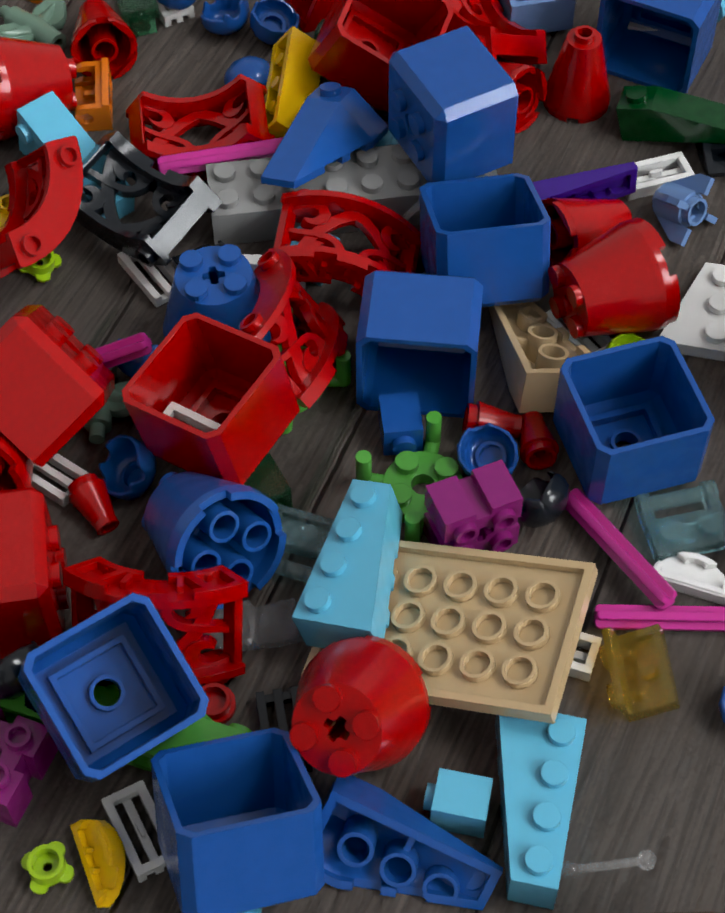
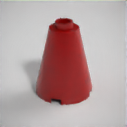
M87 0L81 5L70 44L72 59L75 65L86 61H101V58L108 57L111 77L113 79L120 78L131 70L137 60L138 44L133 30L104 0ZM88 71L82 72V74L87 77L93 75L91 72Z
M581 25L571 29L566 36L547 80V95L543 104L549 114L558 120L567 122V118L578 119V124H585L598 120L606 113L611 95L602 36L598 30L591 26Z
M497 61L515 82L519 94L515 133H520L528 129L540 114L535 110L539 101L545 102L547 95L545 74L530 64Z
M542 199L551 218L550 266L558 264L616 224L632 219L630 209L619 199Z

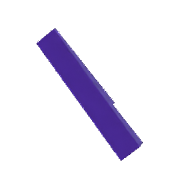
M629 162L532 183L541 200L546 198L617 199L636 192L638 167L635 162Z

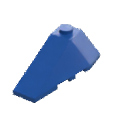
M337 82L323 83L306 98L261 175V183L295 189L324 174L326 165L336 161L342 164L351 159L350 153L360 148V150L366 152L375 147L388 133V125L354 88L342 87Z
M353 775L346 778L336 776L322 804L324 883L336 889L352 891L353 887L380 891L382 896L396 897V893L424 897L426 902L483 911L503 873V867L384 790Z

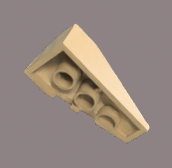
M534 302L488 307L508 389L519 413L537 411L539 413L554 412L560 368L566 358L591 353V351L584 345L576 347L568 340L570 333L563 327L555 329L548 323V314Z

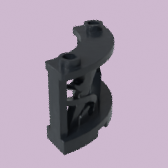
M119 131L104 135L96 143V147L82 161L83 177L100 185L101 190L93 185L83 186L84 193L93 198L90 202L81 201L75 220L109 245L140 260L146 266H167L172 261L168 254L204 213H214L223 202L198 175L188 176L172 170H168L166 174L155 170L152 168L154 165L152 159L133 146ZM104 154L106 160L101 174L92 169V167ZM130 177L136 181L131 186H127L125 183L126 179ZM149 191L153 192L152 205L156 217L136 223H121L117 213L116 194L125 198H136L145 195ZM165 201H169V202H170V203H165V204H166V207H167V211H165V210L161 207V205H162Z

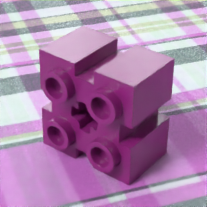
M502 459L472 469L471 476L459 480L455 475L425 486L424 504L428 512L424 513L423 531L430 544L503 552L512 547L513 544L518 543L520 525L517 520L518 517H521L523 496Z
M1 708L0 822L16 828L33 798L28 785L31 777L39 780L43 779L58 748L45 725L17 715L13 724L7 723Z

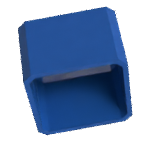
M601 0L597 30L602 36L607 74L643 86H659L686 94L712 48L722 0ZM630 22H633L659 31L632 30L628 29V25Z
M468 26L455 29L392 53L389 60L388 130L428 183L475 178L513 162L519 94L515 82Z
M515 173L426 183L419 188L421 260L426 274L474 277L483 285L482 307L540 301L549 292L548 268L550 267L551 218L529 176Z
M375 270L365 276L356 336L357 404L366 410L378 411V395L417 391L422 415H427L430 411H438L442 416L463 418L467 403L474 404L483 285L474 277Z
M658 336L566 358L560 368L553 422L585 495L591 501L602 505L696 480L701 471L715 419L674 340ZM620 441H627L631 445L618 448L615 444Z
M135 593L129 594L27 653L18 676V681L75 779L91 783L105 778L204 717L209 698L150 598ZM108 680L118 687L119 698L114 705L103 706L95 700L94 688L98 682Z
M273 727L160 750L151 759L158 843L181 913H243L312 897L320 891L324 885L322 801L297 749L291 744L288 731Z

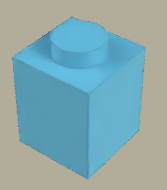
M439 768L436 784L427 783L423 810L431 811L430 821L448 832L484 838L493 778Z

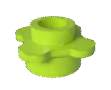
M52 251L46 257L37 261L43 263L42 265L34 263L19 269V271L35 276L38 282H48L51 279L52 271L61 266L62 259Z
M53 841L49 844L37 846L23 856L21 866L25 871L29 872L31 877L29 886L33 893L38 895L45 894L49 887L58 883L67 884L73 879L75 871L73 866L66 862L64 857L66 848L61 842ZM50 864L52 869L44 871V866Z

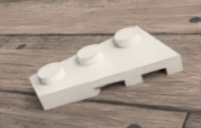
M709 262L704 264L680 302L677 320L669 323L660 334V336L674 340L683 355L725 361V265Z

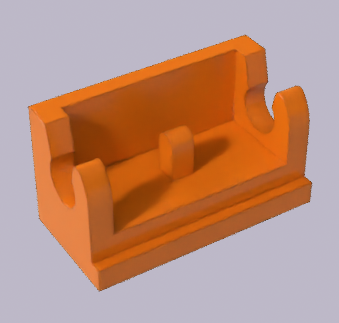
M108 57L101 58V61L78 63L76 65L77 72L88 71L93 75L74 79L75 95L77 98L75 119L86 132L113 130V83Z

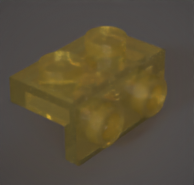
M656 624L619 636L611 627L602 629L604 644L599 646V653L605 669L610 672L612 683L606 685V690L613 709H619L630 722L679 709L680 704L665 634L661 626Z

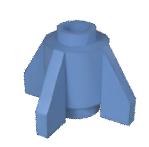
M699 173L666 182L655 191L652 199L653 211L670 241L685 247L692 231L686 227L697 226L703 220L716 224L718 218L707 213V201L701 196V194L708 196L715 181L714 178Z

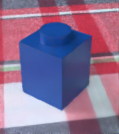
M418 392L378 395V420L383 455H398L403 451H423L424 429Z

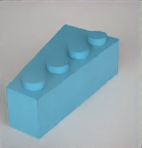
M53 91L16 110L17 126H15V130L19 139V150L25 156L40 148L46 142L69 136L77 137L82 161L96 147V143ZM104 154L92 167V169L101 174L106 160ZM85 177L83 178V186L93 185L101 190L100 185ZM83 191L81 201L90 202L93 197L86 195ZM116 194V207L119 219L134 211L135 198H125Z
M352 479L291 617L307 646L324 649L329 644L342 639L365 637L367 635L385 638L386 628H389L390 611L388 609L390 592L394 590L395 582L393 573L394 560L398 558L403 512L391 484Z
M557 713L555 724L496 715L495 734L498 751L497 763L500 780V807L504 837L503 849L507 900L551 910L554 909L587 723L585 718Z

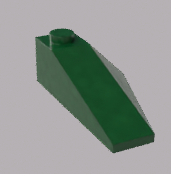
M624 86L616 108L622 141L725 144V104L659 86Z

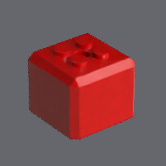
M333 0L308 57L311 69L331 82L339 83L342 87L354 88L367 103L379 110L388 112L389 60L392 53L445 34L454 13L449 0Z
M27 305L0 328V432L33 463L43 467L105 405L115 389L114 374L102 363L104 361L102 356L89 344L84 346L73 335L75 331L62 317L58 315L54 317L43 305Z
M197 312L185 315L178 321L122 389L123 402L146 448L153 455L186 471L197 472L243 485L300 411L298 400L278 346ZM173 401L221 425L217 430L205 433L163 412Z
M34 487L0 491V659L5 658L22 646L31 644L30 641L35 640L41 646L65 632L64 610L70 609L68 587L63 584L62 568L67 567L65 548H61L59 527L52 524L44 494Z

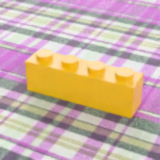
M294 26L273 45L266 83L267 94L264 96L268 129L269 133L274 135L275 138L285 136L306 98L320 86L321 75L311 69L308 61L316 40Z

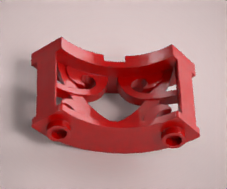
M449 0L454 13L446 33L468 26L496 60L497 56H500L508 61L520 64H547L546 30H530L515 22H510L502 14L504 9L499 0Z
M239 74L225 86L213 92L195 97L173 98L142 91L126 109V117L129 118L130 143L154 161L152 168L159 171L157 161L160 156L273 139L275 136L269 133L264 100L267 88L265 85L243 74ZM144 124L151 125L153 130L147 128L146 126H144ZM211 125L222 129L211 139L209 144L194 146L189 141L179 138L193 127ZM206 171L184 174L188 176L198 175L203 181L207 180Z
M76 136L46 142L35 151L4 166L9 184V203L7 208L9 215L4 226L0 227V279L10 274L16 268H25L46 257L64 240L70 231L81 204L84 178L82 157Z
M300 189L298 191L282 193L280 201L283 205L274 247L270 249L278 248L289 255L295 264L296 280L298 282L331 284L332 279L351 284L350 291L362 296L365 276L375 270L416 273L419 248H421L420 232L409 221L390 208L370 199L339 191ZM295 222L301 223L300 225L303 229L294 228ZM344 226L356 227L367 236L374 249H366L359 254L346 251L342 243L328 233ZM291 241H299L298 245H291Z
M278 248L270 249L257 262L258 267L254 270V273L260 283L259 297L252 312L241 321L239 330L259 339H263L268 331H270L271 341L269 343L276 346L282 344L283 351L281 356L283 361L286 362L298 405L310 409L337 371L332 365L336 356L339 357L345 354L348 334L343 330V326L346 323L332 306L324 302L317 304L296 280L295 264L285 251ZM291 307L293 308L294 315L301 322V324L297 327V329L302 334L299 337H297L296 329L294 326ZM302 345L307 346V348L301 350Z
M101 556L62 568L63 584L71 588L72 627L131 593L147 596L154 607L158 609L161 618L167 625L184 632L175 642L200 685L207 683L225 684L230 678L245 674L246 665L242 662L243 598L248 597V581L224 565L196 571L168 573V580L144 579V571L112 563ZM224 604L223 619H212L217 606ZM174 609H190L186 611L184 617L174 611ZM203 633H223V649L215 650L217 644L215 637ZM204 649H213V651L201 653Z

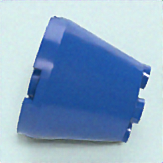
M233 244L208 246L197 250H187L180 255L163 321L164 338L183 316L196 312L235 329H240L241 321L255 307L260 293V283L249 261L241 254L239 247ZM268 331V333L262 340L266 342L271 341L270 331Z
M191 471L181 473L169 472L162 476L159 486L148 500L145 514L141 521L142 527L148 533L167 574L170 572L196 571L224 565L248 581V592L255 587L261 590L267 584L281 562L286 545L287 534L282 531L281 518L278 512L279 507L269 497L253 487ZM224 604L218 605L217 609H224Z

